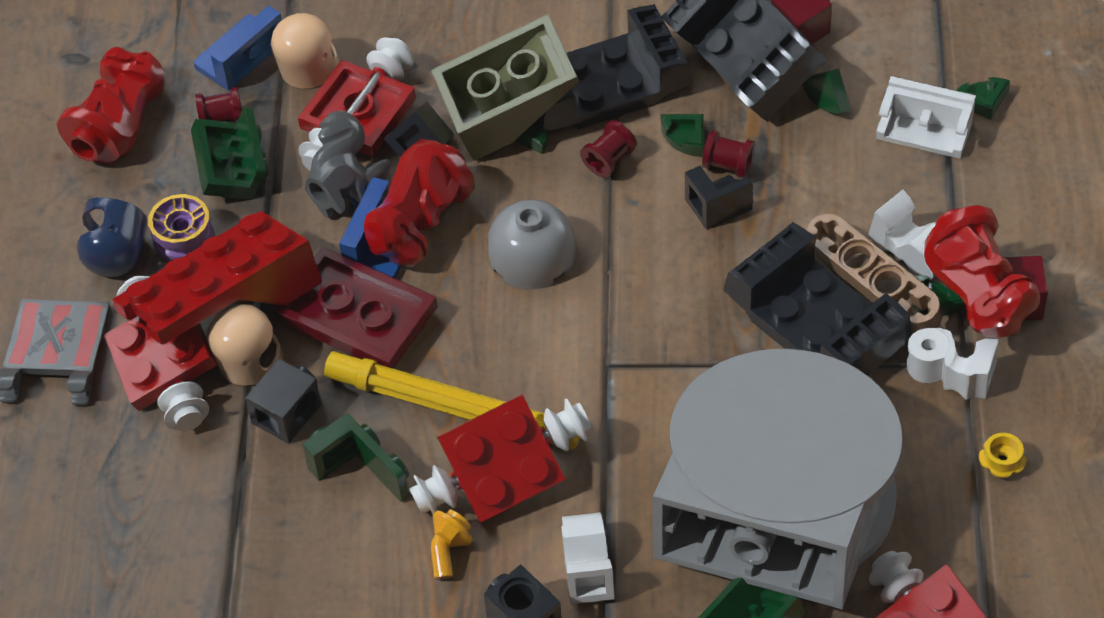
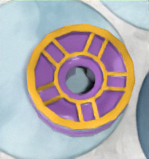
M179 194L164 198L152 208L148 216V227L152 235L153 245L158 255L167 262L182 258L202 246L205 240L214 236L209 210L205 203L195 196Z

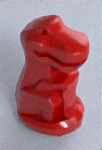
M120 47L108 50L99 64V74L102 79L94 83L93 89L81 106L66 108L56 122L58 132L70 150L79 158L86 161L112 164L132 150L136 143L146 105L159 96L165 86L164 69L159 61L147 51L132 53Z
M421 139L404 151L396 168L387 197L380 206L370 211L365 217L363 224L364 233L374 255H384L394 264L402 267L416 266L424 259L428 249V241L418 230H431L436 227L440 221L439 215L451 203H463L475 189L474 175L467 166L465 158L457 149L437 141Z
M973 205L952 209L938 218L935 226L925 239V262L932 273L965 302L968 321L974 331L987 338H1003L1016 335L1024 318L1038 308L1040 294L1036 284L1030 278L1023 274H1012V265L1008 259L1001 256L998 245L994 240L999 224L993 210L981 205Z

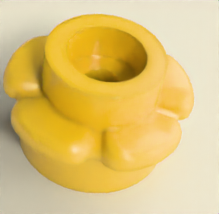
M1010 433L992 435L984 443V450H981L979 453L981 466L984 469H989L990 473L998 478H1009L1012 473H1020L1026 466L1027 458L1023 455L1024 447L1022 442ZM999 456H1004V457H1006L1007 459H1006V460H1000V459H999Z

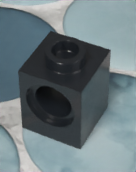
M281 359L274 363L245 397L251 423L288 444L322 405L315 376L305 367L300 365L294 367Z
M521 564L509 574L504 573L496 577L484 593L487 618H562L560 601ZM516 604L529 605V607L523 610H514L511 608Z

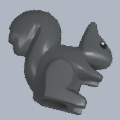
M333 111L327 114V117L320 123L321 130L318 138L323 146L312 159L311 173L305 183V191L326 218L333 215L334 210L339 214L345 211L344 198L353 208L358 207L372 177L386 180V171L390 166L388 159L378 161L365 168L359 163L355 155L364 144V127L355 116L346 111Z

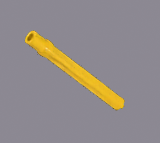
M332 351L325 363L324 376L326 378L353 385L358 390L365 392L371 390L469 420L505 403V401L382 366L377 361L367 358L359 359ZM530 409L539 428L544 426L545 430H547L543 422L544 413ZM579 436L569 439L570 450L575 449L578 445Z

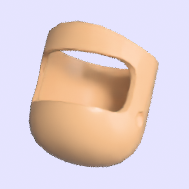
M296 13L287 16L277 24L272 34L271 47L283 80L289 85L300 89L323 85L339 63L336 49L331 43L332 36L327 25L317 16L309 13Z
M248 304L231 305L214 316L208 327V346L222 376L233 384L242 386L257 384L278 359L283 360V350L276 335L273 334V327L267 315L255 306ZM272 341L277 346L276 356L270 366L263 368L259 359Z

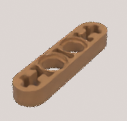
M826 213L818 215L810 221L806 230L816 237L815 255L871 302L874 303L885 294L877 290V286L881 281L889 278L897 279L901 282V286L898 290L888 295L910 314L912 334L921 329L939 327L943 316L939 299L932 290L841 217ZM826 233L830 236L835 233L837 242L840 245L838 250L835 242L828 237L821 239L820 235ZM863 253L870 257L869 262L861 268H851L846 265L847 260L854 254ZM909 297L911 303L916 308L923 311L928 307L929 313L925 316L919 312L913 315L911 306L907 302Z

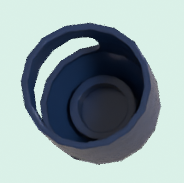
M99 197L88 199L84 206L82 219L83 225L89 232L81 235L77 241L79 260L87 270L104 277H119L131 272L139 262L142 254L147 228L146 215L132 203L119 199ZM95 209L104 211V221L101 226L93 220L89 212Z

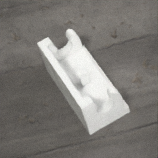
M891 76L879 112V116L882 117L876 131V139L961 159L972 126L976 96Z

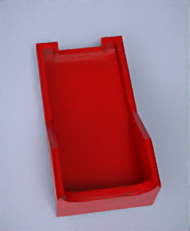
M260 210L255 214L245 216L240 220L239 224L224 233L208 238L203 242L202 246L182 258L168 262L162 270L147 279L131 284L125 292L113 298L112 301L116 312L125 319L131 321L139 316L146 321L150 337L164 345L238 299L286 306L320 285L322 279L309 240Z

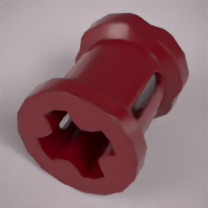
M238 87L231 88L230 93L204 97L202 93L195 94L199 119L237 123L242 112Z
M609 121L604 127L603 134L593 144L588 143L580 150V156L585 166L592 173L602 178H608L614 172L616 162L624 154L630 155L635 150L637 141L633 133L621 122Z
M712 130L704 147L702 168L710 169L712 166L737 172V176L740 178L747 177L753 160L755 141L747 139L744 143L720 137V132Z

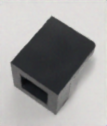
M425 102L384 139L401 158L404 151L421 139L446 144L454 133L431 105Z
M697 166L685 172V200L707 230L753 209V183L749 177L736 181L731 175L712 182L703 168Z

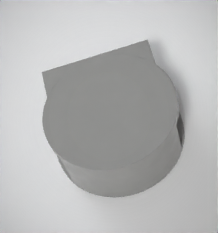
M795 349L759 350L734 356L714 365L699 375L686 388L672 414L670 424L671 457L653 495V558L732 580L744 578L747 584L843 609L858 566L881 546L894 520L897 499L894 476L899 466L902 449V428L894 405L880 386L866 374L843 361L820 353Z

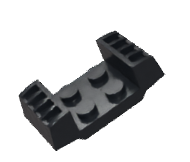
M676 0L662 15L663 20L678 35L689 42L731 85L730 89L766 122L770 121L780 107H783L785 102L799 90V87L827 60L769 0Z
M655 4L627 10L628 33L566 53L579 82L537 120L542 131H552L570 126L577 129L591 126L658 104L666 95L694 84L689 65Z
M794 222L728 272L723 291L746 311L752 323L784 349L805 350L827 355L857 368L868 376L906 343L908 344L909 338L912 335L910 314L887 293L872 304L866 301L815 260L816 237Z

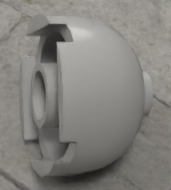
M529 199L519 200L510 204L496 216L488 232L487 245L490 267L493 271L496 270L497 273L501 274L503 281L512 287L526 290L546 288L553 285V279L560 276L564 271L566 276L572 270L576 259V244L572 224L560 209L549 202Z

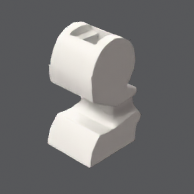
M902 189L874 213L868 236L877 244L878 248L894 254L896 261L904 260L914 275L928 276L929 280H931L935 275L925 262L924 244L925 239L936 222L921 227L915 225L912 221V213L915 206L908 194Z
M942 328L918 330L911 335L908 341L909 356L907 358V370L915 380L922 383H933L942 380L944 390L952 389L957 391L965 400L971 398L986 399L997 363L999 338H985L977 341L974 354L964 358L960 357L956 352L951 331Z
M601 512L563 516L561 529L570 604L614 599L613 570L611 561L608 559Z

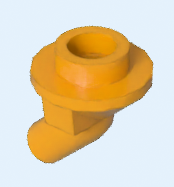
M451 509L447 513L437 510L433 514L435 535L431 541V556L434 579L440 580L453 577L450 547L469 546L473 542V538L469 533L472 527L462 515Z

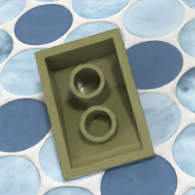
M548 14L431 70L457 133L474 161L513 143L579 82Z

